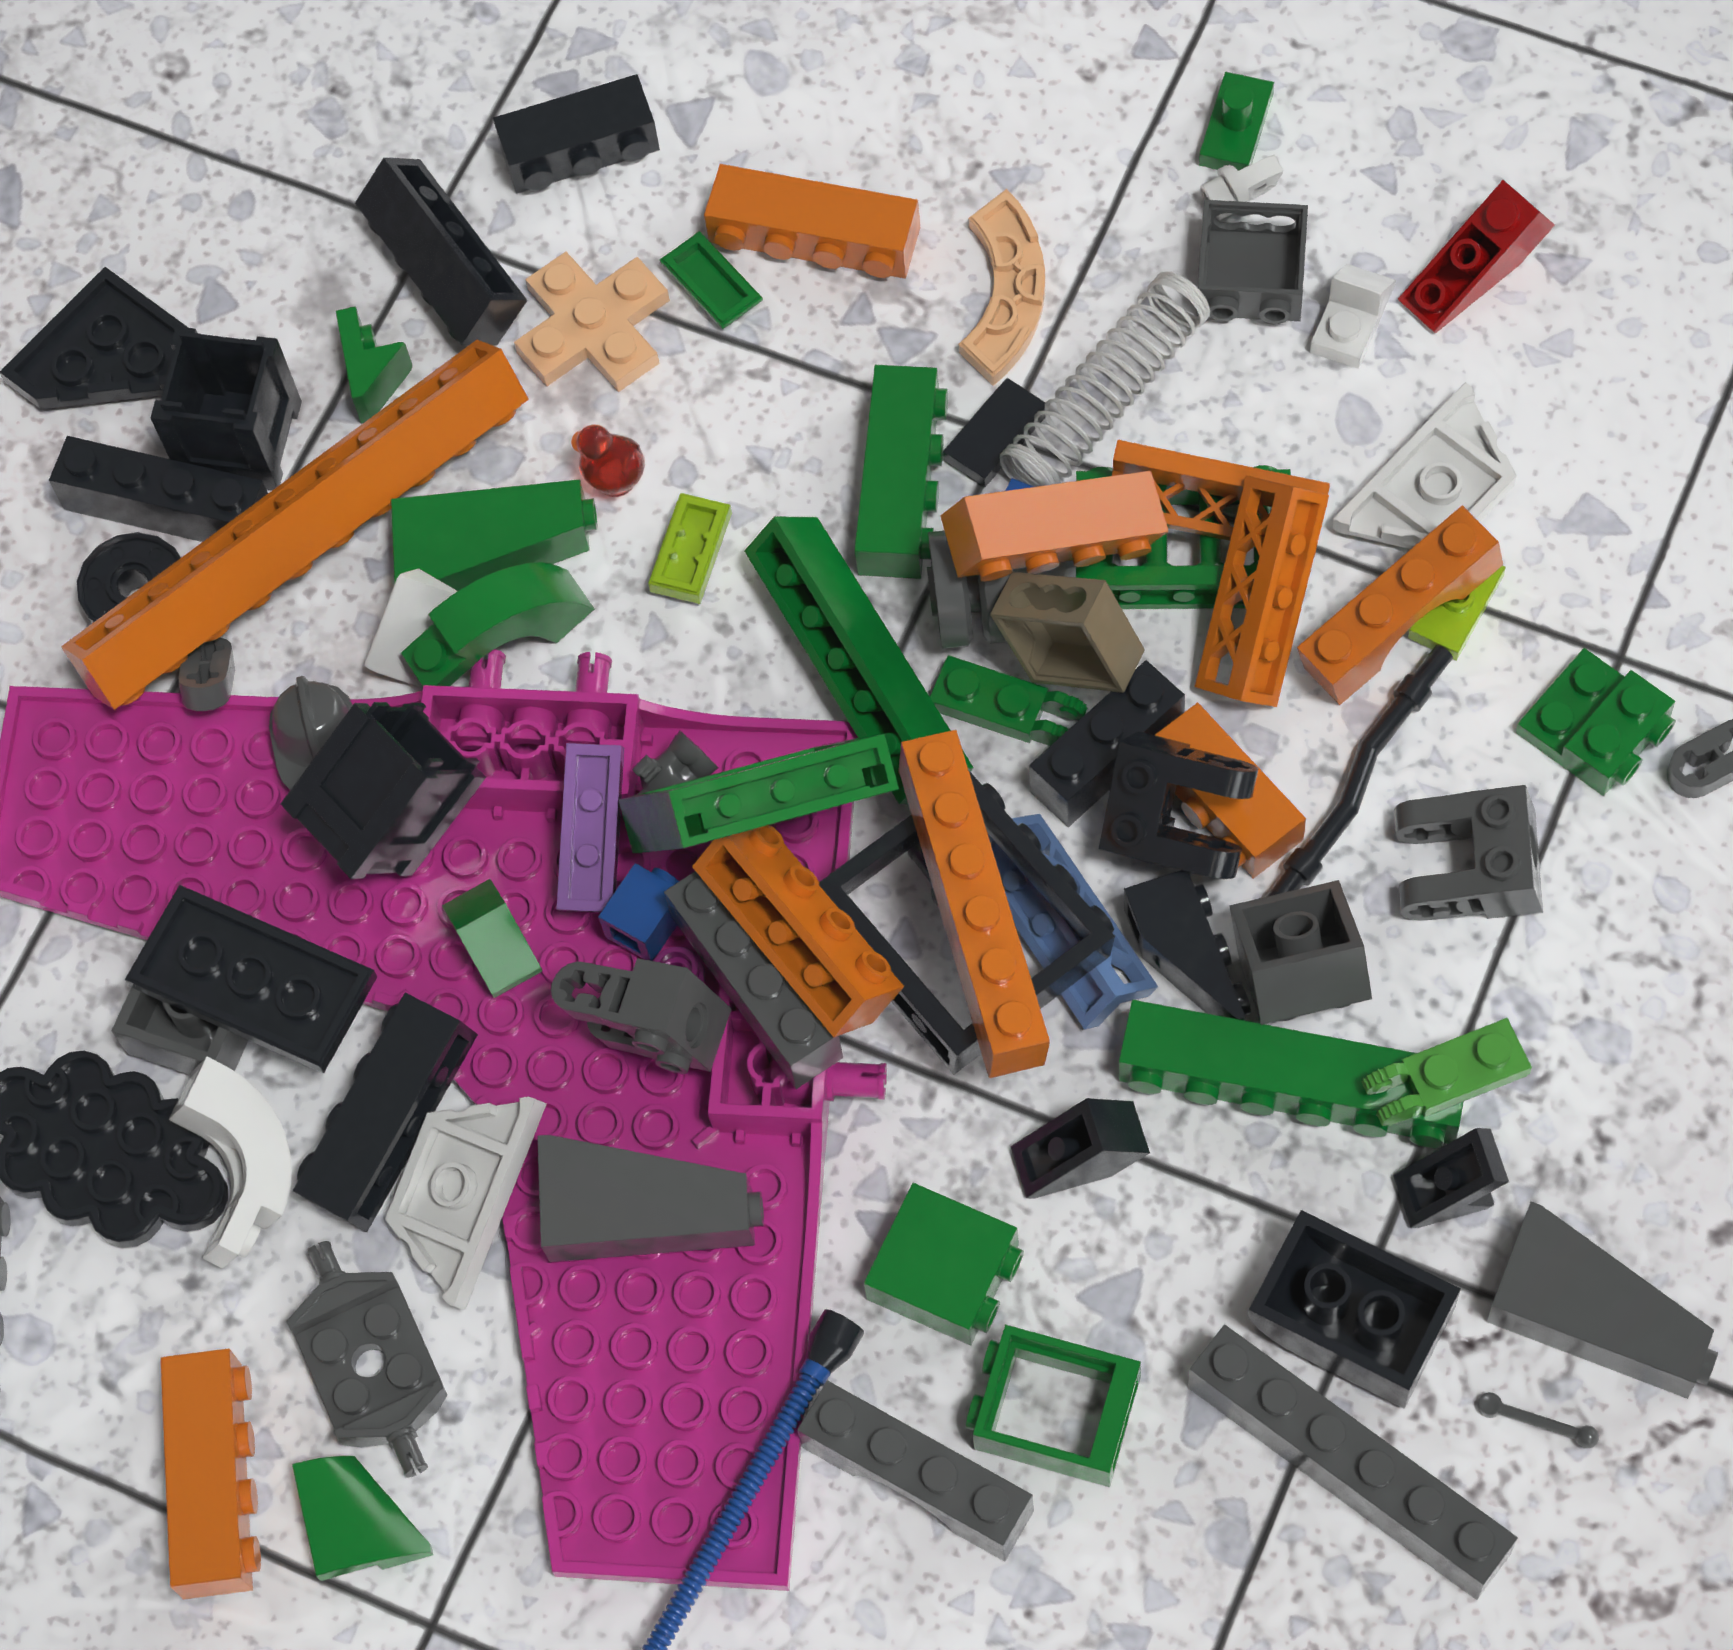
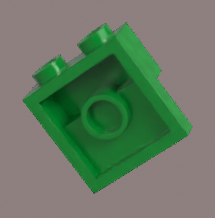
M1583 648L1519 721L1516 734L1602 796H1605L1616 782L1624 786L1633 777L1643 761L1639 755L1649 743L1658 747L1671 732L1676 723V720L1671 717L1676 701L1633 670H1630L1624 676L1593 653Z

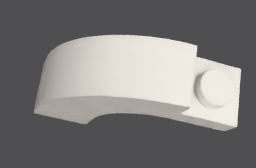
M206 1057L192 1071L169 1120L210 1142L221 1154L228 1168L231 1181L229 1202L203 1259L224 1268L238 1255L245 1258L255 1244L261 1228L266 1230L283 1215L291 1187V1156L281 1122L262 1093L237 1072Z

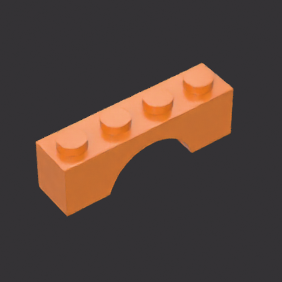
M1463 505L1460 506L1297 647L1304 669L1341 705L1381 671L1383 663L1393 646L1419 619L1447 601L1454 599L1463 600L1503 566L1499 541Z

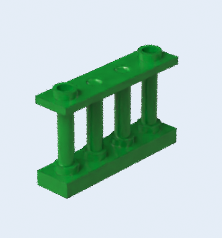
M1268 465L1254 466V468L1291 475V469H1276ZM1096 467L1089 471H1076V481L1112 476L1113 468ZM1158 484L1162 492L1172 487ZM1184 489L1168 499L1171 505H1199V513L1209 508L1197 491ZM1210 494L1215 503L1225 498ZM1237 500L1232 504H1239L1240 500ZM1161 505L1162 511H1163L1164 513H1167V512L1165 511V509L1163 508V506ZM1263 505L1267 513H1271L1272 507ZM1214 515L1205 520L1219 524ZM1166 533L1150 544L1152 550L1146 554V563L1142 566H1118L1114 563V554L1106 555V558L1098 563L1076 567V578L1106 580L1122 609H1214L1224 568V563L1221 562V539L1199 535L1200 563L1197 565L1172 566L1167 563ZM1253 547L1254 562L1250 565H1244L1248 576L1257 569L1260 556L1256 547ZM1241 599L1235 604L1233 609H1246L1243 600Z

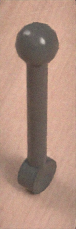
M1491 1392L1483 1394L1479 1399V1412L1486 1418H1494L1500 1414L1576 1439L1577 1443L1583 1448H1592L1599 1441L1598 1431L1592 1426L1585 1425L1577 1428L1504 1404L1497 1394Z

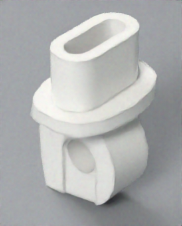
M1275 154L1239 171L1234 166L1225 165L1218 169V177L1200 185V189L1205 200L1250 202L1251 199L1257 198L1274 188L1278 184L1277 182L1283 175L1284 170ZM1232 213L1220 214L1215 218L1220 221L1232 215Z

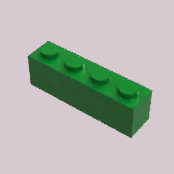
M876 364L874 366L855 542L857 573L860 576L921 579L923 559L931 560L928 532H934V528L926 527L928 512L937 513L939 500V481H931L932 466H942L944 446L943 434H936L937 420H946L948 410V389L939 388L937 368Z

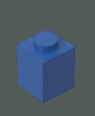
M634 863L598 916L605 937L639 957L653 961L677 927V924L671 918L664 891L679 881L660 868L655 867L650 872Z

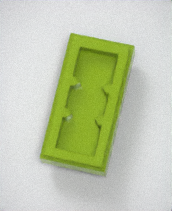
M680 493L648 583L651 593L701 604L732 515L730 504Z
M1501 566L1463 600L1454 599L1447 601L1428 612L1410 628L1408 639L1430 649L1440 645L1452 654L1453 659L1457 661L1502 581L1506 567Z

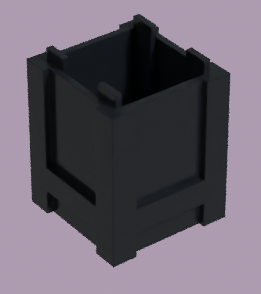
M175 326L171 341V347L174 351L161 400L155 399L150 417L169 459L263 480L266 490H274L281 484L283 471L280 467L292 419H298L302 403L278 339L257 336L256 340L205 335L197 333V330L194 328Z
M374 702L371 707L367 703H354L281 802L282 807L294 819H298L337 860V865L350 879H363L366 874L397 873L399 876H412L486 778L476 767L480 761L477 758H465L429 721L430 718L423 712L426 708L424 703L403 704L402 707H390L387 702Z

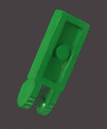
M950 655L947 656L930 695L940 714L1027 743L1033 740L1051 746L1069 729L1046 719L1040 720L1043 711L1062 718L1065 717L1068 720L1079 721L1088 709L1086 707L1087 704L1083 703L1084 701L1079 700V698L1069 696L1060 691H1049V688Z

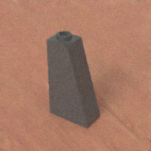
M553 1135L538 1136L541 1248L550 1262L754 1246V1227L764 1226L761 1191L752 1192L745 1173Z
M1530 1202L1492 1303L1487 1322L1687 1399L1696 1382L1707 1385L1718 1356V1352L1708 1348L1714 1329L1545 1207Z

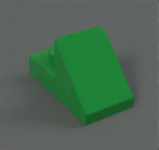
M356 306L336 310L351 396L360 422L363 424L383 408L408 376L413 365L406 343L397 342L377 347L372 325L362 326Z

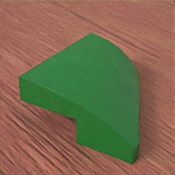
M355 1456L324 1457L292 1464L316 1576L320 1581L375 1565L384 1570L434 1555L428 1540L411 1523Z

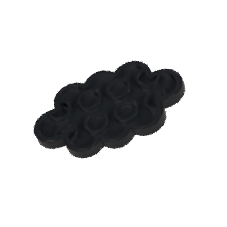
M88 1051L69 1052L57 1058L44 1075L25 1067L7 1068L0 1072V1138H2L0 1142V1180L15 1195L28 1199L42 1197L47 1211L60 1223L69 1226L92 1223L99 1236L109 1244L121 1248L136 1247L150 1240L163 1223L183 1231L201 1230L213 1224L220 1217L228 1201V1185L218 1167L204 1158L210 1142L169 1120L178 1098L164 1100L159 1087L146 1074L133 1071L114 1075L111 1067L104 1059Z

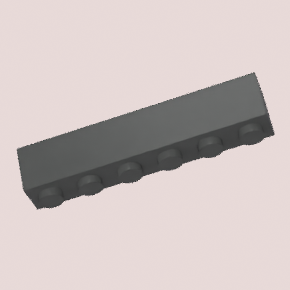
M1224 1324L1189 1369L1188 1388L1474 1599L1478 1600L1512 1554L1518 1539L1516 1535Z

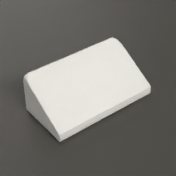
M419 568L401 573L396 579L364 666L376 673L422 688V684L401 655V652L434 623L428 614L457 591Z

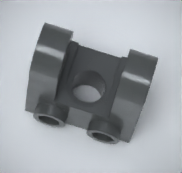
M1526 785L1408 800L1394 808L1395 835L1401 842L1425 844L1473 838L1475 869L1418 876L1400 883V913L1403 917L1411 920L1427 921L1486 914L1487 919L1543 913L1536 814Z
M639 958L636 960L633 971L586 962H573L559 970L551 986L554 1002L571 1017L587 1021L590 1032L607 1047L655 1059V1064L659 1067L679 1074H687L689 1067L711 1072L732 1009L688 968ZM587 983L595 991L601 993V996L597 998L594 995L579 993L575 999L572 996V992L575 988H583Z

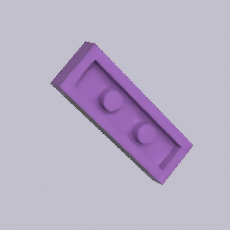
M566 743L557 910L601 913L616 891L621 818L619 799H622L625 749L623 746Z

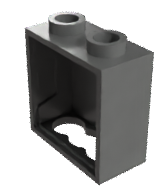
M1204 200L1198 289L1207 299L1212 319L1219 321H1229L1235 318L1262 319L1272 324H1280L1286 321H1301L1308 205ZM1224 213H1232L1239 216L1254 214L1266 218L1286 216L1292 218L1295 222L1287 226H1277L1271 223L1254 225L1242 221L1224 223L1215 217Z

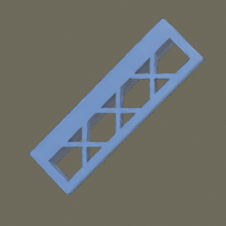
M1041 814L1012 818L1017 825L1024 823L1034 832L1041 844V851L1053 866L1060 864L1071 874L1077 884L1078 890L1076 892L1089 907L1093 905L1098 906L1108 916L1114 927V932L1112 933L1115 935L1110 957L1061 993L1084 1030L1098 1027L1120 1003L1149 997L1158 988V985ZM988 834L1015 926L1044 969L1079 943L1081 939ZM1111 964L1123 970L1131 983L1124 984Z

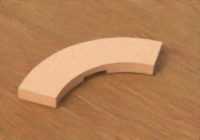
M1005 189L968 218L970 230L978 237L989 256L994 276V287L984 315L971 333L958 344L959 353L992 386L1008 374L1030 345L1039 325L1045 299V265L1038 234L1030 217L1008 189Z

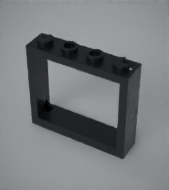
M969 772L987 833L1081 939L1079 943L1031 978L1041 1009L1110 957L1115 935L1112 933L1114 932V927L1108 916L1098 906L1093 905L1089 907L1076 892L1078 890L1077 884L1071 874L1060 864L1053 866L1040 851L1041 844L1034 832L1024 823L1017 825L1006 813L1005 803L997 790L989 783L982 785ZM910 815L821 880L819 885L835 905L851 917L855 928L872 949L888 961L891 971L904 985L903 989L891 1002L952 1074L955 1075L982 1054L973 1023L963 1030L848 896V894L919 843L912 815Z

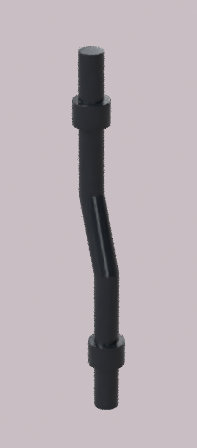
M1436 645L1413 675H1405L1393 691L1395 699L1358 745L1338 804L1304 848H1296L1283 864L1284 874L1266 897L1298 890L1302 885L1309 886L1323 869L1322 859L1359 812L1378 755L1411 712L1421 710L1432 695L1431 686L1452 661L1453 656L1447 649Z

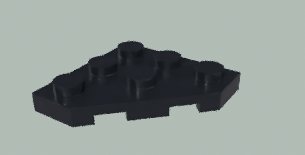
M104 267L0 371V375L6 384L39 409L162 396L174 353L171 341L175 326L189 327L107 267Z

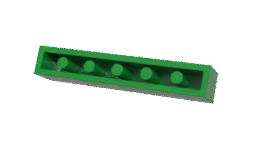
M774 516L744 552L858 738L885 734L899 787L898 790L891 792L899 804H908L898 770L901 742L951 730L818 517ZM963 751L968 770L971 772L974 767Z
M1133 999L1131 1002L1119 1059V1081L1128 1083L1131 1089L1141 1093L1158 1094L1161 1090L1183 1093L1187 1100L1194 1103L1213 1105L1218 1100L1240 1104V1108L1248 1113L1262 1116L1271 1115L1274 1111L1296 1115L1300 1122L1312 1126H1327L1330 1122L1353 1126V1130L1357 1133L1370 1137H1383L1387 1133L1410 1137L1412 1143L1427 1148H1440L1444 1144L1457 1139L1464 1103L1461 1102L1426 1117L1422 1113L1385 1127V1125L1382 1126L1376 1113L1381 1107L1391 1101L1398 1100L1407 1095H1414L1409 1083L1406 1082L1382 1093L1367 1095L1361 1081L1378 1069H1383L1393 1063H1401L1402 1059L1416 1054L1414 1052L1271 1025H1261L1260 1023Z

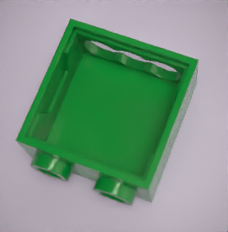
M912 1183L863 1283L866 1298L868 1301L971 1346L978 1330L987 1333L996 1317L1000 1301L994 1299V1296L1002 1279L1011 1282L1022 1261L1024 1250L1018 1248V1228L916 1183Z

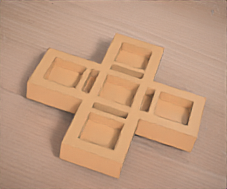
M565 251L525 279L528 291L550 314V317L514 341V345L518 355L546 387L587 358L618 392L660 364L657 352L635 329L634 325L669 302V294L664 285L638 257H635L596 285Z

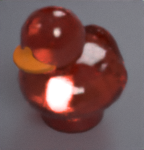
M597 424L587 425L573 435L571 440L572 447L580 453L579 471L592 488L607 496L619 497L631 491L643 477L645 456L640 449V445L633 439L623 435L610 434L605 427Z

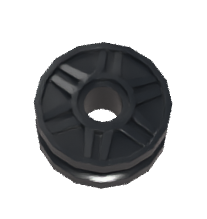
M140 532L116 535L98 545L83 562L77 579L78 601L90 623L92 624L125 600L131 591L141 588L179 560L181 557L175 547L159 536Z

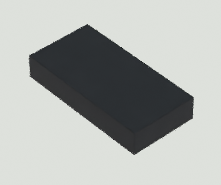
M1006 378L943 451L944 461L986 487L1002 469L1000 454L1009 444H1013V439L1017 435H1024V426L1028 423H1034V415L1038 411H1044L1045 402L1009 378ZM1041 415L1038 418V422L1041 423L1046 416ZM1035 426L1028 430L1029 435L1033 433ZM1020 439L1017 442V444L1022 445L1025 442V439Z

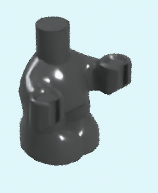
M680 730L673 737L669 747L661 755L652 759L646 754L632 770L641 779L643 789L638 793L641 794L711 775L719 767Z

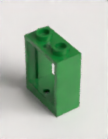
M1005 1324L1000 1342L990 1340L982 1367V1374L990 1376L984 1397L974 1395L966 1420V1429L974 1431V1449L1110 1487L1141 1379V1361ZM1016 1358L1110 1383L1090 1457L995 1431Z

